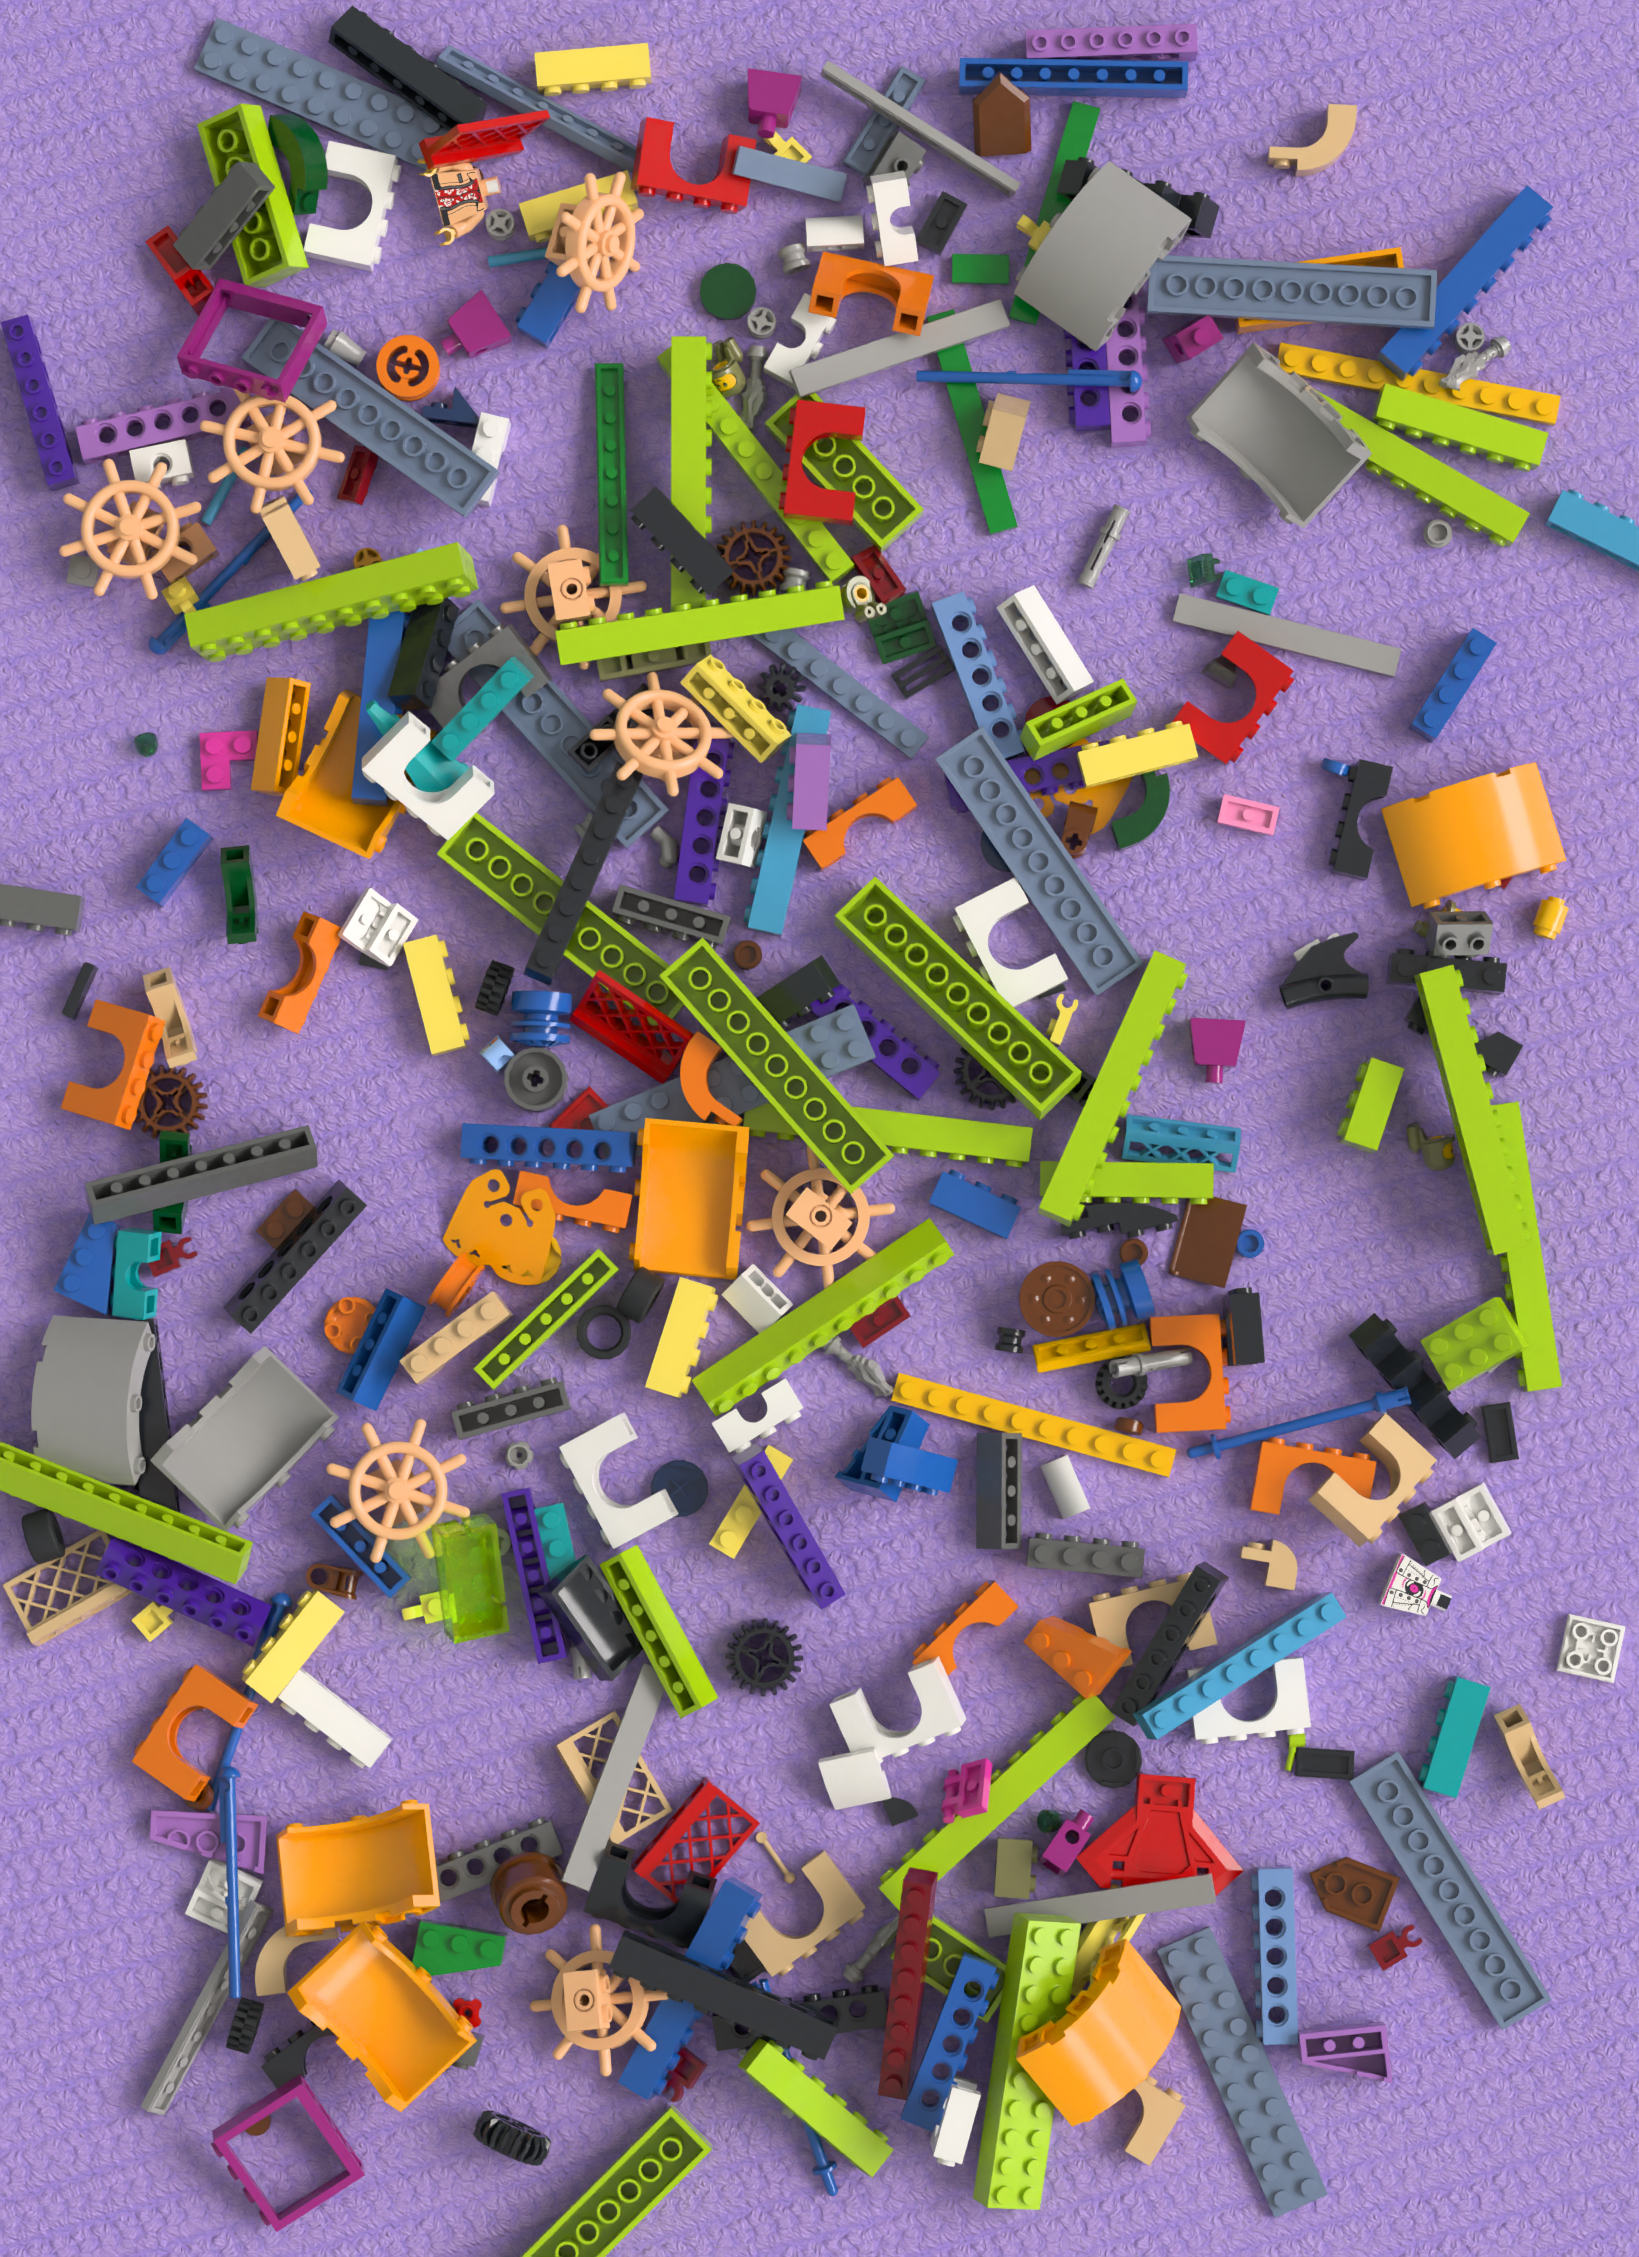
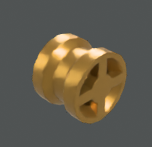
M370 547L360 549L353 559L355 569L375 564V562H383L379 552Z

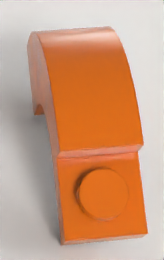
M697 1031L688 1043L681 1060L680 1080L685 1098L695 1113L707 1122L712 1113L717 1115L714 1121L718 1124L739 1126L743 1119L715 1100L708 1087L709 1069L722 1051V1048Z

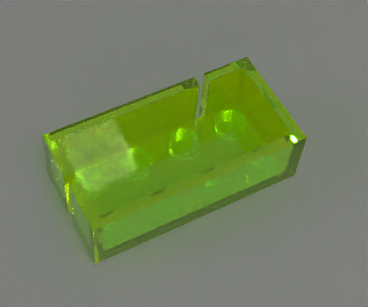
M486 1513L461 1518L462 1524H459L456 1520L431 1525L444 1633L454 1644L510 1631L507 1607L503 1604V1602H506L497 1526L496 1522Z

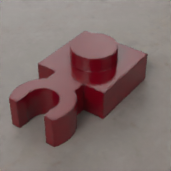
M191 1237L182 1238L175 1247H173L171 1240L161 1243L160 1260L148 1263L154 1278L180 1268V1258L193 1259L198 1255L197 1251L191 1253L184 1251L185 1244L193 1241Z
M1412 1924L1403 1927L1400 1935L1397 1937L1391 1930L1367 1945L1383 1971L1408 1956L1404 1948L1407 1946L1417 1947L1422 1943L1420 1937L1414 1941L1408 1940V1932L1415 1928Z
M686 2047L681 2048L678 2052L681 2058L675 2069L668 2071L672 2078L670 2081H667V2085L662 2092L667 2093L669 2088L672 2087L675 2092L670 2100L672 2102H678L682 2099L684 2086L687 2089L694 2087L708 2065Z

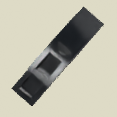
M642 683L625 700L627 701L635 694L649 690L648 686ZM652 708L642 710L647 716L653 714ZM614 709L593 729H613L619 709ZM630 718L627 728H636L639 723ZM589 731L567 754L588 773L616 750L614 740H592Z
M1121 1202L1101 1203L1086 1206L1087 1218L1072 1221L1070 1227L1061 1223L1060 1229L1062 1236L1069 1235V1240L1086 1236L1085 1231L1096 1228L1097 1233L1114 1230L1113 1224L1118 1223L1120 1235L1127 1233L1128 1238L1145 1235L1144 1229L1155 1227L1156 1232L1173 1229L1172 1223L1177 1222L1178 1218L1173 1213L1148 1205Z

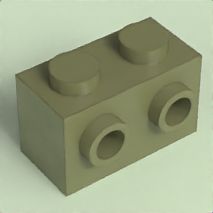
M997 1836L994 1897L1029 1899V1893L1035 1892L1036 1875H1031V1863H1037L1038 1846H1033L1032 1839Z

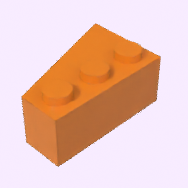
M1055 1616L1039 1620L1023 1641L1085 1699L1101 1694L1132 1652V1650L1125 1647L1121 1648L1108 1642L1109 1640L1105 1638H1098L1085 1632V1629Z

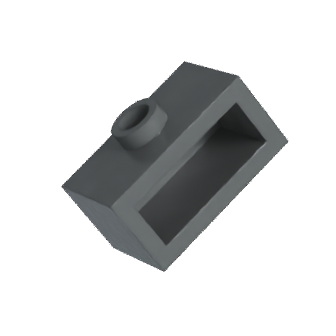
M900 131L893 132L884 143L862 182L870 186V176L904 171L909 189L910 183L908 181L913 172L916 174L923 166L925 159L922 157L927 150Z

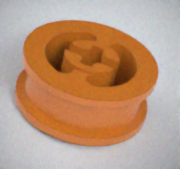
M415 335L397 336L389 340L378 354L376 370L380 384L384 390L398 400L408 402L420 400L429 395L436 387L440 377L438 356L430 343L423 338ZM407 350V353L401 354L397 358V364L406 367L408 362H411L413 368L420 371L422 368L417 355L422 354L428 360L429 371L426 378L420 384L409 386L410 383H414L420 378L419 371L410 370L409 374H405L404 369L399 366H395V370L400 381L395 383L389 377L388 364L396 353Z
M466 1252L461 1253L427 1301L430 1306L435 1303L444 1309L447 1318H450L461 1305L485 1269L483 1264L476 1266L469 1261Z

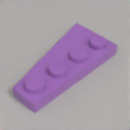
M151 1810L150 1840L226 1862V1846L220 1840V1813ZM236 1814L238 1867L265 1874L268 1815Z

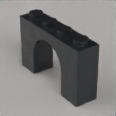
M1252 1287L1232 1289L1228 1291V1296L1222 1297L1223 1319H1225L1227 1366L1265 1363L1259 1292L1252 1293Z
M608 1841L583 1912L589 1913L598 1919L612 1921L623 1928H631L643 1932L649 1937L663 1939L677 1947L689 1949L704 1920L717 1879L690 1870L682 1894L674 1904L665 1908L646 1907L631 1896L626 1884L627 1873L635 1850Z

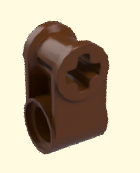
M1074 801L1069 803L1061 838L1062 844L1072 859L1079 858L1084 854L1098 811L1097 807ZM1073 838H1077L1078 844L1081 845L1076 846L1075 850L1069 849L1070 844L1066 843L1071 842Z
M316 1563L307 1570L306 1581L314 1589L357 1600L355 1592L359 1577L363 1576V1571L343 1566L337 1567L325 1563ZM322 1568L326 1571L327 1580L325 1583L316 1584L313 1582L311 1573L314 1569ZM349 1576L350 1579L347 1589H345L347 1577Z

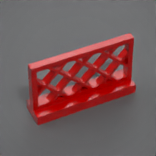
M548 110L460 124L443 136L425 138L418 144L428 170L516 155L524 150L521 140L547 121L550 115Z
M600 970L595 974L578 1007L569 1019L570 1022L661 1084H664L677 1068L688 1043L695 1035ZM600 982L607 987L610 993H602L598 983ZM606 1001H614L617 1009H610ZM623 1001H628L634 1009H626ZM630 1017H638L641 1025H633ZM647 1017L656 1020L658 1025H650ZM654 1033H662L665 1042H657ZM670 1033H675L684 1041L674 1042Z
M705 1777L631 1866L638 1875L645 1878L675 1903L679 1899L675 1896V1884L686 1883L687 1878L674 1880L673 1864L689 1863L690 1870L694 1871L693 1862L710 1860V1872L707 1876L715 1878L760 1822ZM718 1795L725 1801L726 1813L710 1815L709 1804ZM730 1806L737 1812L730 1813ZM706 1809V1815L700 1816L702 1812ZM743 1816L750 1822L743 1832L732 1833V1817ZM727 1818L728 1834L711 1835L710 1820ZM706 1820L708 1836L691 1837V1825L695 1821ZM687 1831V1838H681ZM738 1837V1839L733 1843L732 1838ZM728 1838L729 1849L727 1852L721 1855H713L712 1840ZM708 1840L709 1856L693 1857L692 1842ZM688 1842L689 1858L672 1859V1848L676 1843ZM668 1854L669 1860H663ZM714 1860H719L714 1866ZM669 1865L670 1880L657 1881L650 1874L657 1866ZM664 1885H671V1891L664 1887Z

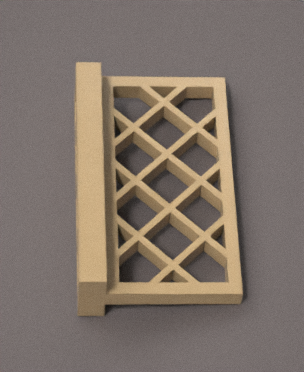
M98 1530L66 1548L63 1557L38 1564L3 1584L7 1595L28 1632L27 1636L32 1644L38 1647L133 1593V1591L109 1580L102 1579L98 1575L94 1577L83 1574L87 1557L101 1561L102 1557L88 1553L91 1543L101 1537L106 1545V1551L111 1540L106 1532ZM85 1547L84 1552L78 1551L81 1548ZM73 1553L82 1556L78 1572L63 1568L66 1557ZM60 1561L58 1567L53 1565ZM46 1568L57 1570L53 1586L38 1583L41 1571ZM62 1572L76 1575L72 1592L57 1588ZM35 1575L33 1581L27 1580V1579H29V1578H31L32 1576ZM81 1577L95 1580L93 1591L88 1595L77 1593ZM22 1582L32 1584L27 1601L17 1598L12 1588ZM100 1582L106 1583L105 1585L99 1588ZM37 1586L51 1590L46 1606L32 1602ZM56 1591L70 1595L67 1607L62 1610L52 1608ZM75 1596L81 1598L74 1602ZM20 1603L26 1604L24 1610H23V1608H22V1606H21ZM31 1606L45 1609L42 1621L32 1626L28 1619ZM50 1611L56 1612L55 1614L49 1616Z
M616 1711L611 1712L554 1746L588 1806L599 1780L594 1778L590 1772L593 1760L603 1763L606 1761V1759L594 1757L598 1740L613 1743V1740L599 1737L601 1728L604 1723L611 1719L616 1727H619L621 1720ZM597 1728L596 1736L588 1734ZM582 1736L595 1739L591 1755L579 1753L574 1741ZM641 1755L637 1762L641 1769L635 1767L634 1771L644 1773L647 1779L645 1789L642 1791L631 1787L627 1788L628 1791L643 1794L640 1809L637 1811L623 1807L625 1794L608 1841L616 1844L621 1843L626 1838L673 1811ZM582 1757L589 1759L588 1766ZM649 1786L652 1787L655 1794L648 1792ZM647 1796L658 1798L664 1809L655 1815L643 1812ZM622 1810L638 1814L635 1827L626 1832L619 1822ZM642 1816L650 1817L640 1823Z

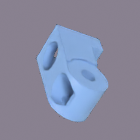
M498 1035L479 1052L498 1074L507 1067L510 1059L516 1055Z

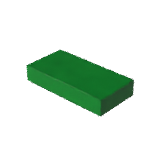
M952 254V284L1009 285V255Z

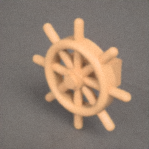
M623 172L615 174L609 194L598 192L595 175L592 173L586 174L584 182L587 196L578 205L560 204L545 257L559 266L556 269L559 277H565L567 274H570L575 284L580 287L575 305V310L578 313L586 311L592 291L603 292L606 309L613 311L616 308L614 287L622 281L628 269L632 272H637L640 269V264L632 258L635 247L634 224L643 218L644 212L640 208H636L631 212L625 201L620 198L626 179ZM603 207H605L604 212H603V216H602V214H601V209H602Z
M233 388L241 403L231 413L226 425L208 420H203L200 423L202 431L223 436V449L228 461L208 474L209 482L216 483L234 472L243 482L255 488L250 510L254 514L260 513L266 491H282L294 487L305 505H311L314 502V498L305 485L304 480L314 470L318 460L323 459L342 463L345 459V455L342 452L322 447L321 433L317 423L319 419L336 409V402L328 400L310 411L301 401L290 395L284 403L277 400H267L259 395L251 397L249 393H242ZM275 406L274 412L266 417H263L259 410L264 407ZM286 409L300 417L287 426L283 422ZM250 416L254 424L249 426L248 430L240 428L246 417ZM307 427L309 444L295 441L292 436ZM236 439L249 442L251 448L238 455ZM263 454L258 475L244 466Z
M106 459L103 462V467L109 485L99 490L89 502L71 493L63 496L65 504L83 512L81 520L82 539L61 546L59 553L61 556L67 557L85 550L87 551L94 563L103 570L93 590L96 596L104 595L112 577L115 576L125 579L141 578L147 598L154 600L157 598L158 593L151 574L163 568L172 556L189 565H195L198 561L195 554L178 547L180 537L179 519L200 512L201 504L199 502H192L174 508L167 496L158 489L167 470V466L163 462H159L155 466L146 483L137 480L120 481L114 461ZM125 494L141 495L138 502L132 500L130 506H128ZM114 498L120 517L103 510V506ZM151 500L160 506L163 511L162 513H157L148 508ZM96 519L114 527V529L94 535ZM167 523V533L164 540L158 536L164 524ZM106 544L109 547L107 550L110 555L109 559L100 552L98 546ZM152 548L158 549V553L147 561ZM122 561L128 565H121L119 563Z
M563 524L557 527L560 549L546 555L537 564L521 552H515L512 555V560L530 574L525 585L524 599L504 602L500 605V611L504 614L527 610L529 619L540 632L529 647L536 657L549 640L557 643L555 630H557L561 623L577 621V626L584 625L583 621H587L591 617H605L606 622L617 620V614L621 610L622 595L643 592L647 588L644 581L628 582V586L587 589L599 572V553L597 554L582 548H571L568 528ZM582 563H586V564H588L589 566H584V567H583ZM540 581L551 588L552 595L536 597ZM610 597L606 613L595 606V599ZM554 606L555 613L547 623L540 614L539 608ZM590 661L579 662L580 669H588Z
M655 672L647 674L649 690L635 694L627 701L611 689H605L602 692L603 698L618 708L619 712L613 729H593L589 735L592 740H614L618 753L626 762L617 771L616 776L619 780H626L637 770L645 775L664 781L668 794L674 797L679 793L677 778L691 774L699 767L715 779H720L723 776V770L708 760L706 756L712 739H730L734 736L725 727H711L707 716L698 706L700 702L693 695L687 698L673 691L660 690L658 675ZM652 708L654 719L644 714L642 710ZM664 709L675 713L670 718L665 717ZM630 718L639 723L636 728H627ZM686 719L693 728L677 727ZM682 739H697V748L694 750L693 747Z
M807 1145L809 1170L793 1176L786 1183L768 1169H764L761 1172V1178L776 1189L778 1194L773 1204L772 1218L750 1220L747 1223V1229L751 1232L774 1230L778 1242L786 1251L785 1255L773 1269L775 1277H782L796 1259L808 1265L821 1266L824 1289H826L835 1282L834 1264L844 1261L855 1252L866 1260L877 1254L863 1243L868 1232L870 1217L892 1214L895 1211V1206L892 1203L868 1205L860 1187L853 1194H850L855 1201L856 1207L843 1208L838 1205L848 1191L829 1169L820 1168L819 1158ZM822 1180L838 1184L829 1198L823 1193ZM811 1182V1190L806 1187L802 1194L796 1191L801 1185ZM789 1199L794 1204L785 1214L786 1216H784L785 1205ZM858 1218L856 1231L852 1235L847 1231L853 1223L849 1219ZM800 1226L804 1230L793 1243L785 1227ZM812 1237L818 1240L820 1254H813L803 1250ZM839 1240L846 1244L841 1249L831 1253V1250Z
M423 1419L415 1421L409 1442L394 1441L381 1444L373 1426L370 1423H364L361 1430L371 1450L364 1454L353 1470L334 1463H330L326 1467L328 1474L349 1481V1501L351 1505L350 1509L332 1517L330 1525L333 1528H338L357 1518L368 1531L377 1535L370 1555V1559L374 1563L381 1561L388 1539L406 1540L414 1537L424 1557L431 1559L434 1557L435 1551L425 1532L438 1521L443 1512L461 1518H467L470 1515V1510L467 1507L447 1501L448 1486L445 1473L465 1464L466 1456L464 1454H457L439 1463L431 1453L420 1447L419 1445L426 1427V1422ZM394 1453L404 1454L402 1462L400 1459L390 1462L387 1455ZM415 1457L429 1468L414 1476L411 1470ZM377 1461L380 1468L368 1475L365 1474L368 1468ZM434 1479L436 1487L435 1497L423 1493L420 1486ZM361 1485L375 1489L378 1495L362 1502ZM383 1505L385 1513L381 1524H379L368 1512ZM424 1506L430 1507L429 1513L419 1521L417 1515L426 1511ZM404 1521H407L409 1525L406 1528H392V1526H396Z
M593 1924L589 1928L591 1951L581 1953L568 1962L555 1950L549 1949L546 1951V1959L560 1972L555 1979L551 1999L534 2000L530 2003V2009L533 2012L552 2011L557 2026L565 2035L552 2053L554 2059H562L573 2044L589 2050H598L600 2073L603 2076H609L612 2071L610 2049L624 2045L632 2038L647 2051L651 2052L656 2049L655 2041L641 2030V2027L648 2013L649 2001L668 2000L669 1998L667 1993L662 1990L656 1989V1991H651L640 1985L641 1981L632 1977L627 1979L632 1991L615 1993L614 1991L624 1979L615 1974L609 1979L608 1975H606L603 1962L610 1964L615 1952L602 1950L601 1928L599 1925ZM592 1964V1970L581 1971L584 1967ZM633 2003L629 2018L616 2007V2004ZM613 2019L622 2028L609 2036L608 2028H610V2022ZM597 2030V2038L589 2036L583 2031Z

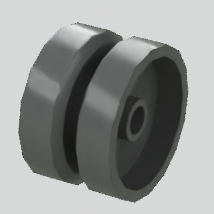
M531 1047L518 1052L510 1059L505 1069L504 1084L508 1095L519 1107L529 1112L542 1113L555 1108L563 1101L568 1091L569 1076L565 1065L555 1053L545 1048ZM539 1075L543 1080L542 1084L538 1083L537 1086H534L532 1078Z

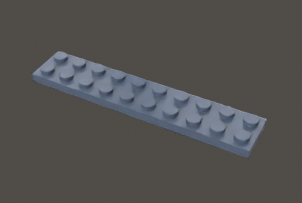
M219 18L216 19L194 67L197 73L379 152L396 155L398 160L423 171L427 170L426 163H417L419 159H424L418 143L425 138L443 136L448 132L447 129L402 97Z
M1167 255L1162 261L1157 259L1149 269L1151 275L1149 276L1147 313L1419 329H1434L1437 270Z
M270 318L241 358L264 376L278 379L303 332L292 324ZM319 343L314 348L290 393L312 410L328 400L335 401L337 407L333 412L324 416L326 420L464 518L469 516L500 474L495 467Z
M479 599L460 614L455 621L451 642L447 651L454 659L457 658L459 662L468 657L465 651L479 641L483 645L491 638L488 633L500 625V622ZM482 664L473 667L468 674L482 688L500 667ZM552 680L528 698L520 691L502 712L592 812L595 813L616 763L619 762L624 765L626 762L616 751H613L594 769L586 773L567 752L594 726ZM642 780L616 837L626 849L669 812L668 808Z
M983 726L935 758L1096 996L1144 964Z
M854 1004L786 1032L826 1078L876 1058ZM729 1056L711 1065L708 1072L710 1093L715 1100L739 1116L769 1103ZM680 1077L589 1115L594 1130L637 1132L635 1159L642 1156L643 1146L637 1145L638 1130L639 1128H644L645 1118L718 1124L714 1121V1118L717 1116L712 1113L707 1122L695 1113L685 1098ZM603 1143L601 1147L607 1158L610 1149L606 1143Z
M1399 1751L1394 1752L1349 1780L1348 1782L1500 2028L1504 2030L1552 2000Z
M1210 1926L1158 1948L1157 1952L1274 2217H1279L1328 2195L1259 2038H1256L1254 2025Z

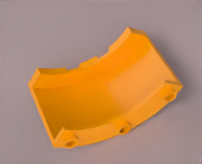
M345 689L338 695L324 727V731L328 732L326 738H322L320 744L314 746L304 765L303 775H297L293 783L286 789L276 816L370 859L375 852H382L387 841L386 836L400 813L405 815L407 810L405 805L398 799L394 801L391 798L388 800V807L353 804L351 796L361 696ZM430 728V739L433 740L438 735V732ZM404 770L406 779L412 786H414L415 783L413 782L407 771Z
M1536 762L1509 768L1498 774L1494 772L1431 791L1428 795L1410 798L1381 809L1411 907L1423 905L1424 910L1441 905L1440 899L1483 885L1485 890L1500 886V880L1539 870L1540 874H1545L1557 870L1556 864L1566 861Z
M645 1118L644 1128H639L637 1141V1145L643 1146L641 1179H636L634 1196H640L636 1243H630L629 1260H634V1271L643 1266L653 1273L737 1279L741 1231H736V1226H742L749 1127Z
M405 1800L391 1810L370 1817L358 1815L351 1817L350 1821L307 1827H303L302 1823H293L286 1825L284 1830L276 1834L286 1937L323 1935L324 1929L340 1927L341 1933L351 1932L362 1921L372 1928L375 1925L384 1926L404 1921L405 1914L415 1913V1915L419 1916L440 1906L429 1804H418L417 1800Z
M362 1921L287 1993L300 2013L313 2021L322 2030L328 2027L338 2037L335 2042L353 2061L358 2058L368 2070L365 2073L366 2077L376 2088L384 2102L402 2112L477 2040L471 2033L473 2029L471 2023L464 2016H459L430 1982L432 1980L431 1975L423 1967L417 1968L389 1942L387 1935L379 1926L375 1925L372 1928Z
M1127 1939L1101 1948L1098 1963L1091 1976L1094 1980L1087 1992L1082 1990L1065 2008L1068 2012L1055 2024L1050 2020L1037 2030L1020 2037L1018 2041L1016 2060L1072 2127L1082 2122L1091 2121L1096 2115L1123 2098L1138 2083L1144 2081L1149 2071L1165 2051L1178 2025L1181 2006Z

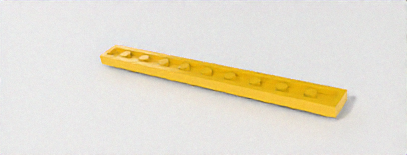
M1282 342L1280 343L1277 359L1280 360V367L1289 375L1294 371L1302 378L1379 392L1380 388L1386 383L1479 412L1552 426L1556 424L1561 397L1558 395L1475 379L1463 381L1459 387L1460 391L1448 387L1445 390L1439 386V381L1448 376L1447 374L1420 369L1414 377L1408 375L1402 381L1376 360Z
M898 1373L891 1399L894 1402L999 1431L1022 1433V1437L1166 1477L1170 1475L1176 1449L901 1373Z

